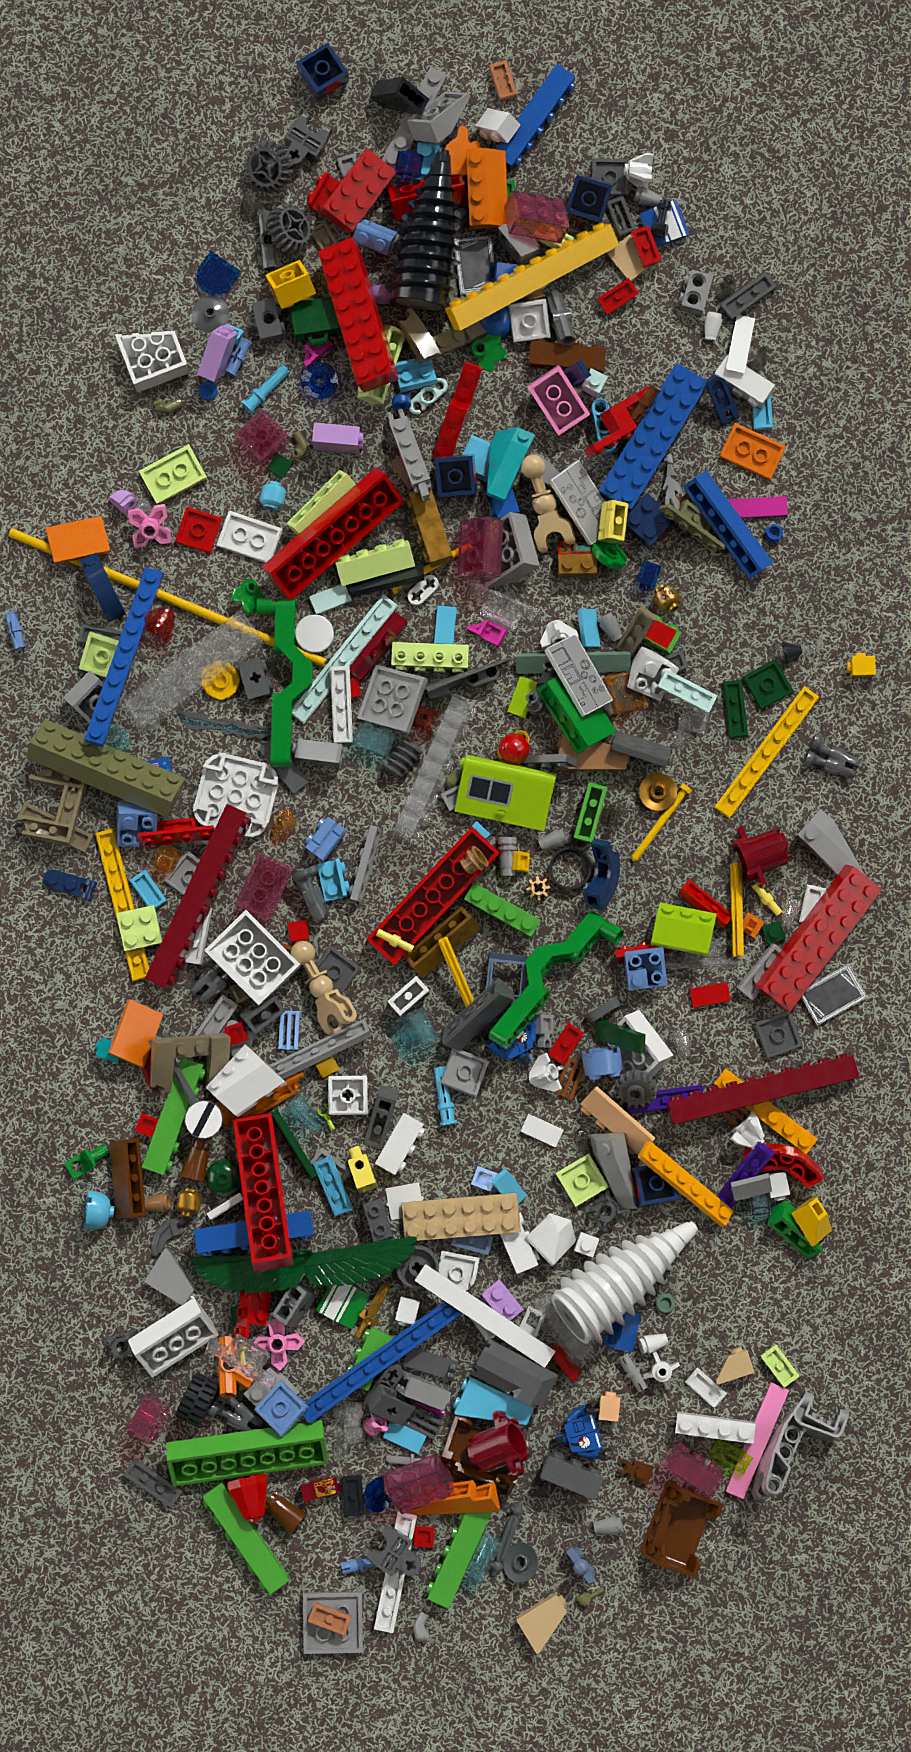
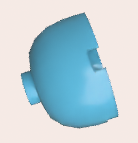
M88 1191L84 1229L96 1230L103 1228L108 1223L109 1218H113L114 1206H110V1200L105 1194L97 1191Z

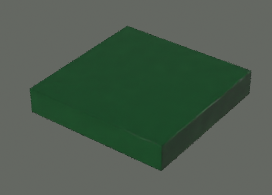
M776 659L742 677L760 710L794 693Z

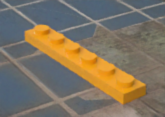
M725 1068L713 1084L723 1088L726 1087V1083L737 1081V1084L743 1083V1081ZM769 1101L745 1107L806 1154L818 1140Z
M651 1141L645 1142L638 1158L719 1226H726L734 1210Z

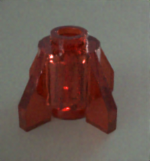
M167 606L149 611L144 617L147 621L144 631H152L157 635H161L162 640L168 643L172 637L174 620L176 618L174 611Z
M419 705L411 728L417 726L420 729H426L430 738L434 737L431 726L434 722V717L442 714L441 710L431 711L428 708H421ZM421 715H424L428 718L426 720H421Z

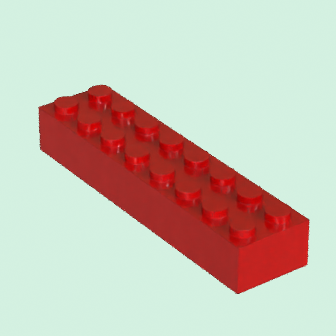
M351 237L319 250L318 254L357 385L365 393L399 380L359 245Z
M374 468L261 567L280 593L289 600H292L399 507L404 500L386 474Z
M473 827L461 837L366 938L393 966H396L408 951L398 946L393 947L389 945L390 942L376 936L378 930L381 929L391 935L395 934L401 937V940L414 946L489 867L484 866L482 871L477 869L472 874L466 872L460 861L468 855L467 850H472L473 846L477 847L487 859L489 866L500 855V852Z
M845 865L754 987L780 1008L790 1012L882 889L856 867Z
M268 1113L233 1119L254 1271L259 1272L294 1266L272 1114Z

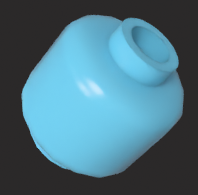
M270 481L269 484L263 485L260 495V503L263 504V508L277 511L278 508L283 507L286 490L281 487V483L276 481Z

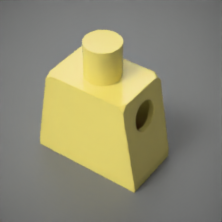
M360 1146L349 1149L351 1159L348 1160L359 1193L378 1188L367 1155H362ZM363 1163L364 1167L358 1169L357 1164Z

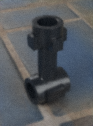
M660 200V203L657 204V209L660 210L658 222L652 223L651 233L655 236L663 237V235L667 236L669 226L665 224L667 211H671L672 206L670 201Z

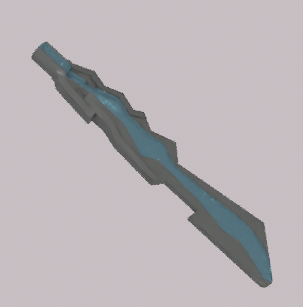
M185 711L177 712V715L188 729H221L225 735L236 734L238 737L244 736L248 739L253 737L259 739L271 737V729L253 723L246 725L240 721L227 718L218 721L208 719L209 715Z

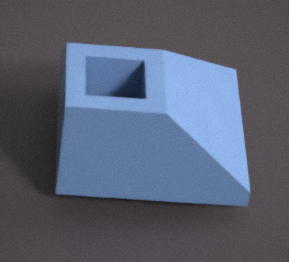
M117 802V847H139L137 834L156 831L158 814L131 802Z
M663 947L624 952L626 981L629 990L667 986Z

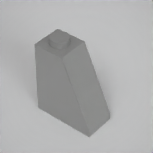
M298 739V742L293 744L292 754L295 755V760L337 768L341 767L344 752L342 744Z
M165 1248L144 1282L178 1304L184 1305L195 1298L196 1294L193 1293L195 1287L171 1250Z
M402 1370L401 1379L394 1387L402 1395L444 1411L445 1406L450 1401L451 1392Z

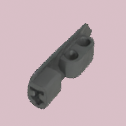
M512 657L427 684L425 687L430 702L447 697V688L465 683L469 688L473 689L497 681L500 675L498 666L513 660ZM492 668L497 673L494 677H488L486 671ZM474 674L479 679L476 683H470L467 680L468 677Z

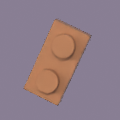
M315 1602L308 1622L345 1636L352 1615Z

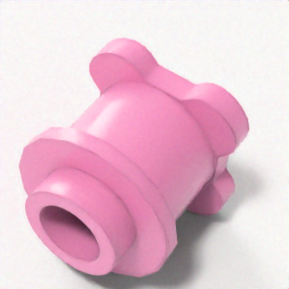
M371 1414L372 1417L364 1420V1429L371 1436L378 1435L380 1430L382 1432L388 1430L385 1418L376 1417Z

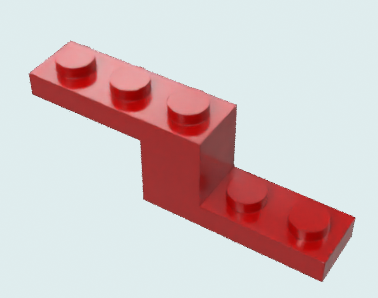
M465 361L454 397L449 403L433 457L452 456L454 454L462 426L468 417L483 367Z
M650 386L600 414L610 435L586 448L584 452L587 457L593 453L597 456L606 451L605 446L608 445L611 448L619 443V438L625 440L633 435L631 431L635 430L637 426L628 411L635 408L633 404L636 402L638 404V399L643 397Z

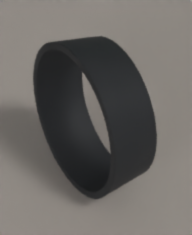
M563 848L557 851L551 858L549 864L550 876L558 886L564 889L579 888L590 877V860L583 851L577 848ZM566 852L580 855L587 866L584 880L573 887L563 886L558 883L552 872L555 859Z

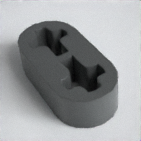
M615 996L585 1016L591 1024L621 1005V1003Z

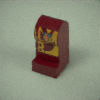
M336 1476L320 1478L301 1483L300 1485L304 1503L339 1492Z

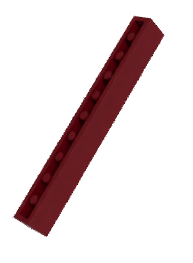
M226 804L144 979L169 990L175 986L178 980L177 974L186 963L185 957L194 946L193 940L202 929L201 923L210 912V904L218 895V887L226 878L228 865L234 861V853L243 841V833L245 829L249 828L252 815Z
M847 1053L836 1055L834 1060L829 1061L827 1057L817 1060L818 1064L811 1065L810 1062L800 1064L799 1068L794 1070L792 1067L781 1069L779 1074L774 1075L772 1071L762 1074L763 1078L756 1079L755 1076L745 1078L743 1083L737 1084V1081L726 1083V1087L720 1089L717 1085L707 1088L708 1092L700 1093V1090L688 1093V1097L682 1098L681 1095L670 1097L666 1107L671 1125L674 1126L857 1079L860 1076L854 1055L847 1056Z

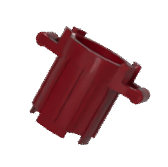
M743 826L737 828L739 839L734 840L732 846L734 852L737 851L743 870L748 877L746 880L747 882L757 880L759 888L764 889L767 880L764 878L763 873L784 866L792 861V855L788 856L786 853L788 852L787 848H790L783 832L780 833V828L769 830L751 838L747 837Z
M495 1410L492 1413L495 1427L476 1434L468 1440L471 1442L470 1446L467 1447L471 1463H476L481 1468L478 1470L481 1473H488L508 1465L512 1475H523L522 1462L528 1460L530 1456L529 1453L527 1454V1444L523 1432L517 1425L519 1424L518 1419L515 1417L509 1419L505 1411Z

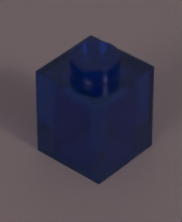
M412 150L398 151L395 174L400 175L401 179L406 181H412V178H420L424 155Z
M643 561L636 582L640 590L646 592L654 590L662 567L661 565Z

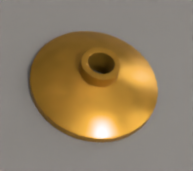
M653 773L642 781L639 788V796L647 808L654 811H663L671 807L675 802L677 786L670 776L664 773ZM656 789L661 790L660 796L654 794Z

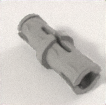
M628 1352L617 1359L627 1373L626 1377L631 1379L638 1392L649 1386L640 1374V1368L635 1366Z

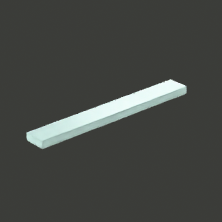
M384 594L379 598L316 677L312 686L304 692L293 706L292 716L301 723H306L331 691L330 667L351 666L398 607L396 603Z

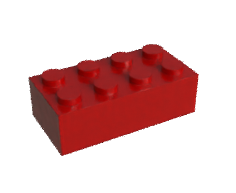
M366 148L318 211L348 235L354 230L395 175L396 171Z

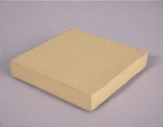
M631 234L619 242V246L606 253L626 279L629 278L631 282L649 268H643Z

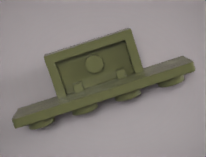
M683 500L679 510L671 504L659 507V510L664 513L665 517L676 521L680 528L688 530L695 539L703 541L707 544L708 549L712 551L725 549L726 546L709 533L712 527L698 507L688 500Z

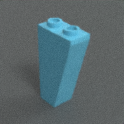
M472 1376L469 1377V1380H464L461 1386V1390H463L461 1398L456 1397L452 1406L455 1408L454 1414L488 1420H494L492 1416L493 1411L503 1410L506 1412L507 1418L512 1419L515 1417L518 1419L519 1424L527 1425L534 1409L517 1400L513 1395Z

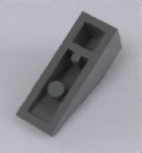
M384 1085L380 1086L364 1139V1145L382 1150L400 1090Z

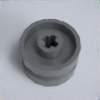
M414 1245L416 1249L408 1255L410 1258L405 1262H401L402 1266L397 1268L396 1271L404 1285L412 1289H422L425 1287L414 1281L421 1269L416 1270L414 1268L415 1264L419 1263L422 1265V1268L426 1264L439 1273V1262L436 1254L431 1249L423 1245Z

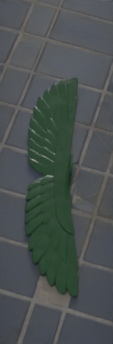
M417 1237L391 1238L320 1252H312L311 1249L292 1251L294 1266L259 1272L254 1271L251 1255L194 1256L190 1258V1261L197 1265L193 1266V1270L201 1274L200 1278L210 1280L209 1284L220 1285L219 1289H231V1292L245 1290V1293H263L268 1290V1293H272L278 1288L279 1291L286 1290L287 1288L291 1290L301 1282L304 1275L319 1287H322V1284L330 1287L333 1284L344 1286V1283L355 1285V1282L366 1283V1279H380L379 1275L391 1274L392 1271L390 1269L401 1267V1262L410 1258L408 1255L416 1249L415 1246L411 1245L417 1241Z

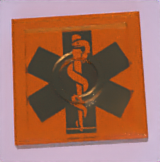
M630 671L607 676L602 679L613 699L610 703L614 715L648 705L645 694L628 688Z

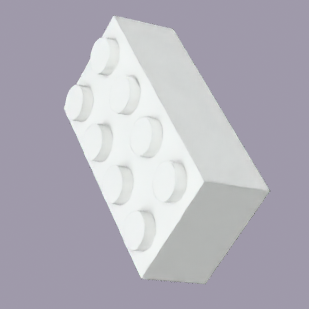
M193 1298L130 1338L128 1342L134 1356L153 1378L217 1337L218 1332L210 1317L196 1299Z

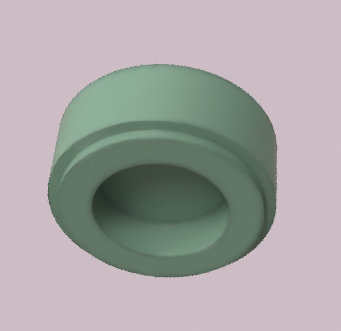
M661 1294L656 1299V1307L662 1313H669L675 1308V1299L670 1294Z

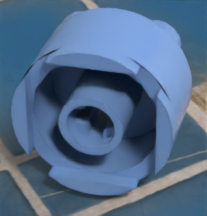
M610 1046L589 1049L587 1054L585 1050L582 1051L584 1074L590 1080L600 1079L601 1075L606 1074L609 1077L620 1076V1071L623 1070L620 1047L615 1046L616 1050H611Z

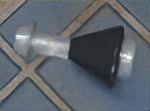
M813 640V644L798 646L783 641L782 645L777 647L778 654H780L778 655L779 661H784L788 664L803 653L815 652L818 655L821 652L820 641L816 642V640Z

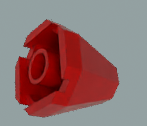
M266 1473L228 1482V1492L244 1520H249L250 1523L261 1521V1516L265 1515Z

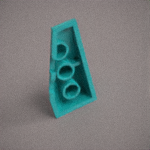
M519 427L496 432L489 446L487 495L500 501H505L521 469L522 461L529 453L535 434Z

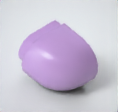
M385 284L372 286L374 297L378 304H389L392 294L385 289Z
M127 490L116 491L108 497L110 502L126 515H128V510L133 509L137 504L135 495Z

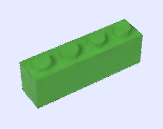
M474 882L464 898V901L529 938L532 937L541 921Z

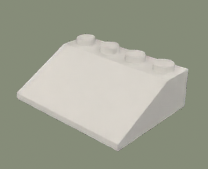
M247 910L204 950L258 1005L265 1001L301 967L288 951Z

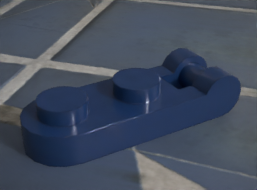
M718 375L709 377L706 381V389L717 413L718 420L722 427H724L732 419L736 420L740 416L725 380Z
M52 869L48 870L43 876V882L48 888L91 901L94 896L92 895L93 890L97 887L98 883ZM82 884L87 885L85 892L80 891Z

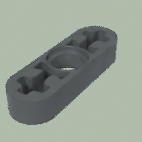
M394 1362L380 1373L364 1397V1408L367 1411L370 1410L367 1399L379 1383H385L392 1389L397 1385L402 1377V1367L400 1364ZM397 1370V1373H394L389 1380L390 1371Z

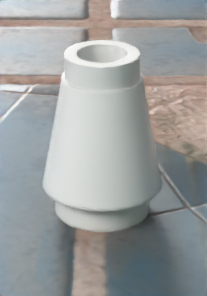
M707 312V315L704 317L706 340L716 341L723 321L721 319L722 314Z
M665 1333L645 1335L638 1339V1345L642 1354L647 1353L649 1355L668 1345V1339Z

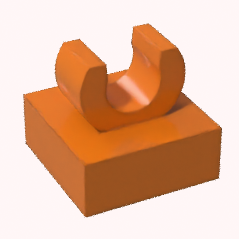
M747 912L743 919V932L755 938L764 921Z

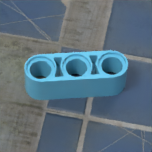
M596 399L591 408L597 442L610 435L608 430L602 431L599 428V425L604 424L600 417L601 413L595 410L596 406H603L605 411L609 409V404L604 399ZM617 444L611 449L605 448L606 451L602 452V454L606 456L612 455L616 450Z

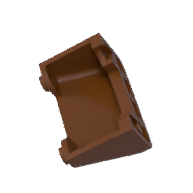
M455 1415L437 1469L444 1474L463 1481L473 1480L476 1486L494 1482L498 1494L510 1495L519 1475H512L508 1465L488 1473L479 1472L478 1470L481 1468L476 1463H471L467 1447L471 1443L468 1440L483 1431L473 1428V1423L469 1417Z
M667 1483L662 1491L642 1543L641 1554L658 1566L695 1578L701 1566L699 1558L695 1555L708 1518L714 1520L719 1517L722 1512L723 1503L678 1484Z

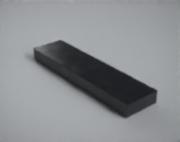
M418 564L414 567L349 584L350 596L356 597L424 581L423 565Z

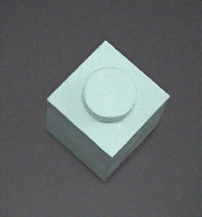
M591 368L589 371L591 376L585 379L582 391L599 398L608 376Z

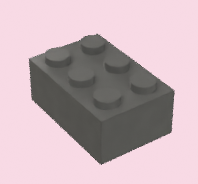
M555 1450L552 1453L547 1452L539 1472L540 1478L596 1500L604 1479L599 1468L589 1465L587 1468L583 1466L582 1461L572 1457L570 1460L565 1459L564 1454Z

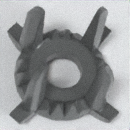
M606 1190L605 1197L597 1199L592 1207H586L585 1211L592 1212L594 1219L602 1224V1231L604 1232L607 1231V1225L614 1223L618 1219L619 1214H627V1211L620 1210L617 1201L610 1197V1190ZM604 1205H608L612 1209L611 1214L607 1217L603 1216L600 1212Z
M131 1329L128 1334L118 1333L113 1337L105 1335L104 1339L109 1343V1352L113 1357L110 1365L113 1366L117 1360L127 1361L131 1358H136L128 1342L135 1330ZM119 1342H125L128 1345L125 1353H120L117 1350Z

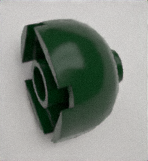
M220 1159L209 1166L206 1171L205 1181L210 1192L225 1198L233 1196L242 1187L239 1165L230 1159Z

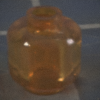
M171 845L160 846L154 854L152 865L160 874L172 873L177 867L180 855L177 849Z

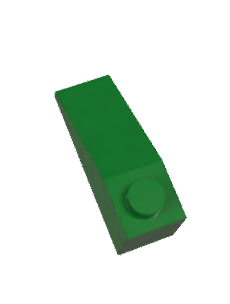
M784 1201L773 1207L768 1223L769 1226L807 1259L822 1252L819 1243L812 1247L805 1238L803 1231L791 1214L796 1209L789 1202Z

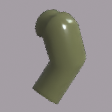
M180 398L164 404L162 399L154 401L153 405L157 412L170 413L181 408L183 403Z
M297 431L292 435L297 443L292 455L296 459H302L306 455L308 443L302 433Z
M453 770L447 777L446 786L449 789L455 787L461 781L463 770Z

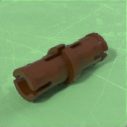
M650 384V387L643 397L638 399V404L630 414L632 419L639 423L645 412L651 409L652 402L661 391Z

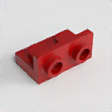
M325 171L324 175H320L316 181L317 187L314 191L311 190L307 197L308 208L324 216L318 210L340 181L331 177L327 171Z

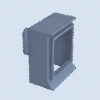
M490 952L486 988L491 985L494 962L522 965L519 995H514L515 1002L525 990L526 959L528 956Z

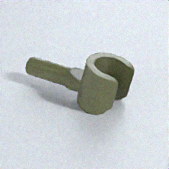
M600 1588L589 1595L583 1591L580 1594L581 1596H578L576 1599L580 1604L587 1605L591 1599L603 1593L604 1589Z

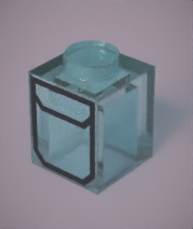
M769 1193L748 1198L750 1216H755V1219H766V1215L771 1214Z

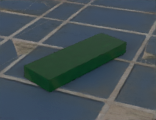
M742 680L724 681L722 683L729 739L748 737Z
M601 1019L596 1020L595 1039L639 1054L645 1052L646 1034Z

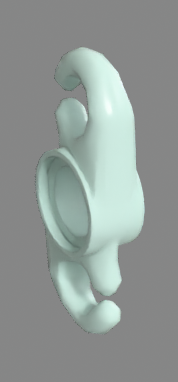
M437 378V382L443 384V389L441 390L436 389V384L423 388L411 400L409 411L412 414L419 415L421 411L413 408L414 403H420L422 411L427 406L434 404L447 391V381L443 378ZM425 392H432L434 398L431 401L424 400L423 394Z

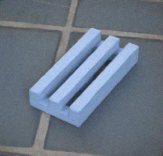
M285 1011L280 1015L278 1049L298 1050L300 1011ZM284 1014L288 1015L286 1045H283ZM292 1015H295L294 1046H290Z

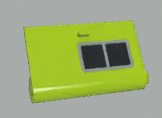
M466 755V758L462 757L460 769H463L454 812L540 831L545 830L557 774Z

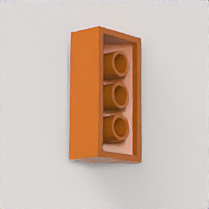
M489 148L466 149L471 230L499 228L501 225L509 223L506 153L503 150Z

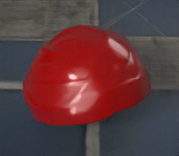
M514 733L508 734L501 739L498 751L505 762L519 764L527 759L530 746L522 735Z

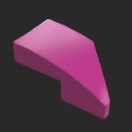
M328 339L327 345L311 347L308 341L305 345L304 365L309 367L333 346L331 341Z
M487 620L466 627L468 631L498 648L508 633L507 629Z

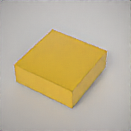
M513 851L512 870L528 872L530 853Z
M333 1056L315 1064L322 1078L340 1069Z

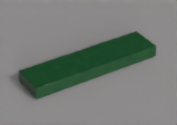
M278 1109L272 1111L273 1121L309 1179L316 1177L318 1174Z

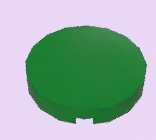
M595 541L592 546V552L602 564L614 570H620L625 566L626 555L617 545L613 544L612 546L607 542Z

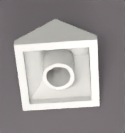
M551 1213L525 1237L551 1266L576 1242L571 1220Z

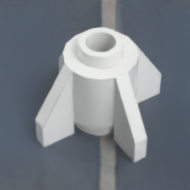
M645 153L629 160L628 164L624 165L623 174L636 187L644 186L648 189L649 182H652L651 164L654 154Z
M554 620L546 626L540 643L542 649H546L573 634H576L579 639V635L575 629L562 621Z
M545 1053L540 1055L529 1073V1080L535 1087L555 1092L562 1089L559 1080L555 1081V1079L558 1077V1071L563 1069V1065L556 1067L554 1064H549L548 1062L551 1061L548 1054Z
M753 1112L739 1126L731 1130L733 1135L730 1139L737 1145L753 1148L758 1141L762 1144L764 1142L763 1138L765 1135L763 1134L758 1117Z
M654 1351L652 1353L655 1363L651 1367V1372L643 1374L642 1377L643 1379L654 1377L657 1381L663 1382L667 1390L669 1389L668 1380L671 1378L672 1370L679 1367L680 1364L675 1362L669 1365L667 1362L660 1360L657 1352ZM661 1368H664L666 1370L664 1371V1375L659 1374V1370Z

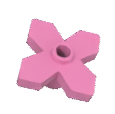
M165 504L155 505L149 515H146L139 508L128 510L129 523L139 528L132 536L135 548L146 547L150 539H155L160 544L172 542L170 529L161 525L167 518Z
M274 1317L268 1324L270 1336H258L251 1347L258 1353L271 1351V1364L278 1370H282L288 1362L286 1350H298L305 1342V1339L298 1333L285 1335V1324ZM277 1339L282 1341V1345L279 1347L275 1345V1340Z

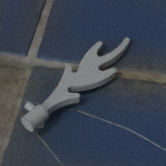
M669 454L665 456L664 461L666 463L662 464L663 467L667 466V476L663 486V490L667 491L665 505L670 504L671 500H673L674 507L679 510L676 493L678 492L680 495H683V491L678 482L672 479L674 476L678 477V474L673 469V456Z

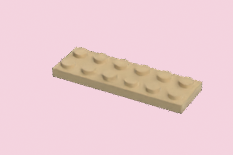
M518 1193L402 1202L405 1237L415 1236L417 1241L521 1232Z

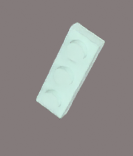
M667 669L657 688L706 713L710 712L717 698V695Z

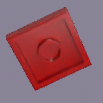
M186 507L175 543L211 554L223 518Z

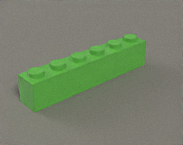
M181 1058L179 1067L197 1098L200 1090L197 1087L199 1080L203 1081L206 1070L203 1069L205 1065ZM174 1076L171 1093L167 1095L142 1168L162 1175L171 1171L173 1161L170 1160L173 1153L177 1154L180 1143L177 1141L179 1135L183 1136L185 1132V1114L191 1105L176 1076Z
M224 1481L203 1495L204 1500L202 1501L208 1511L212 1510L215 1514V1517H213L219 1527H224L226 1538L230 1543H235L238 1548L236 1552L242 1560L245 1558L249 1563L247 1567L251 1574L258 1576L260 1579L258 1583L262 1590L272 1594L290 1580L289 1575L253 1523H250L249 1520H244Z
M492 1512L460 1513L458 1518L461 1521L459 1527H454L450 1538L453 1540L450 1546H445L442 1556L445 1558L442 1564H437L434 1574L437 1576L434 1582H429L426 1593H428L427 1599L449 1609Z

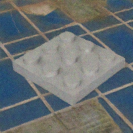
M375 665L357 718L409 734L427 679Z
M362 1591L303 1592L304 1654L363 1653ZM315 1602L352 1615L345 1636L308 1622Z

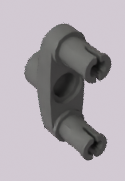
M550 660L543 662V674L533 692L526 695L527 708L532 715L542 713L546 707L536 690L547 681L558 676Z

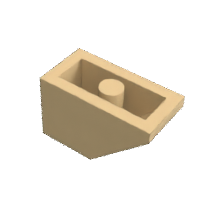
M737 1347L730 1350L731 1354L726 1356L715 1378L717 1385L755 1373L747 1349L742 1350V1347Z

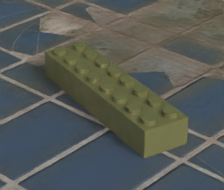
M44 719L29 742L26 759L164 817H168L182 793L184 777L106 744L102 747L85 742L84 735Z

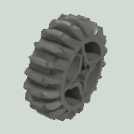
M269 140L257 142L256 146H252L250 148L251 151L246 154L248 159L244 161L248 164L244 169L249 171L246 177L252 178L250 184L256 183V189H262V192L269 191L270 193L279 191L282 187L287 186V181L292 179L289 174L294 172L290 169V166L294 164L289 162L291 155H286L288 149H282V144H276V141L269 142Z
M284 203L273 208L268 214V219L266 220L268 225L266 228L269 230L268 235L272 237L271 242L276 243V248L280 247L282 252L285 251L287 254L295 255L306 250L312 243V232L314 230L310 228L312 223L308 222V216L303 214L304 210L300 211L299 207L293 206L292 203Z

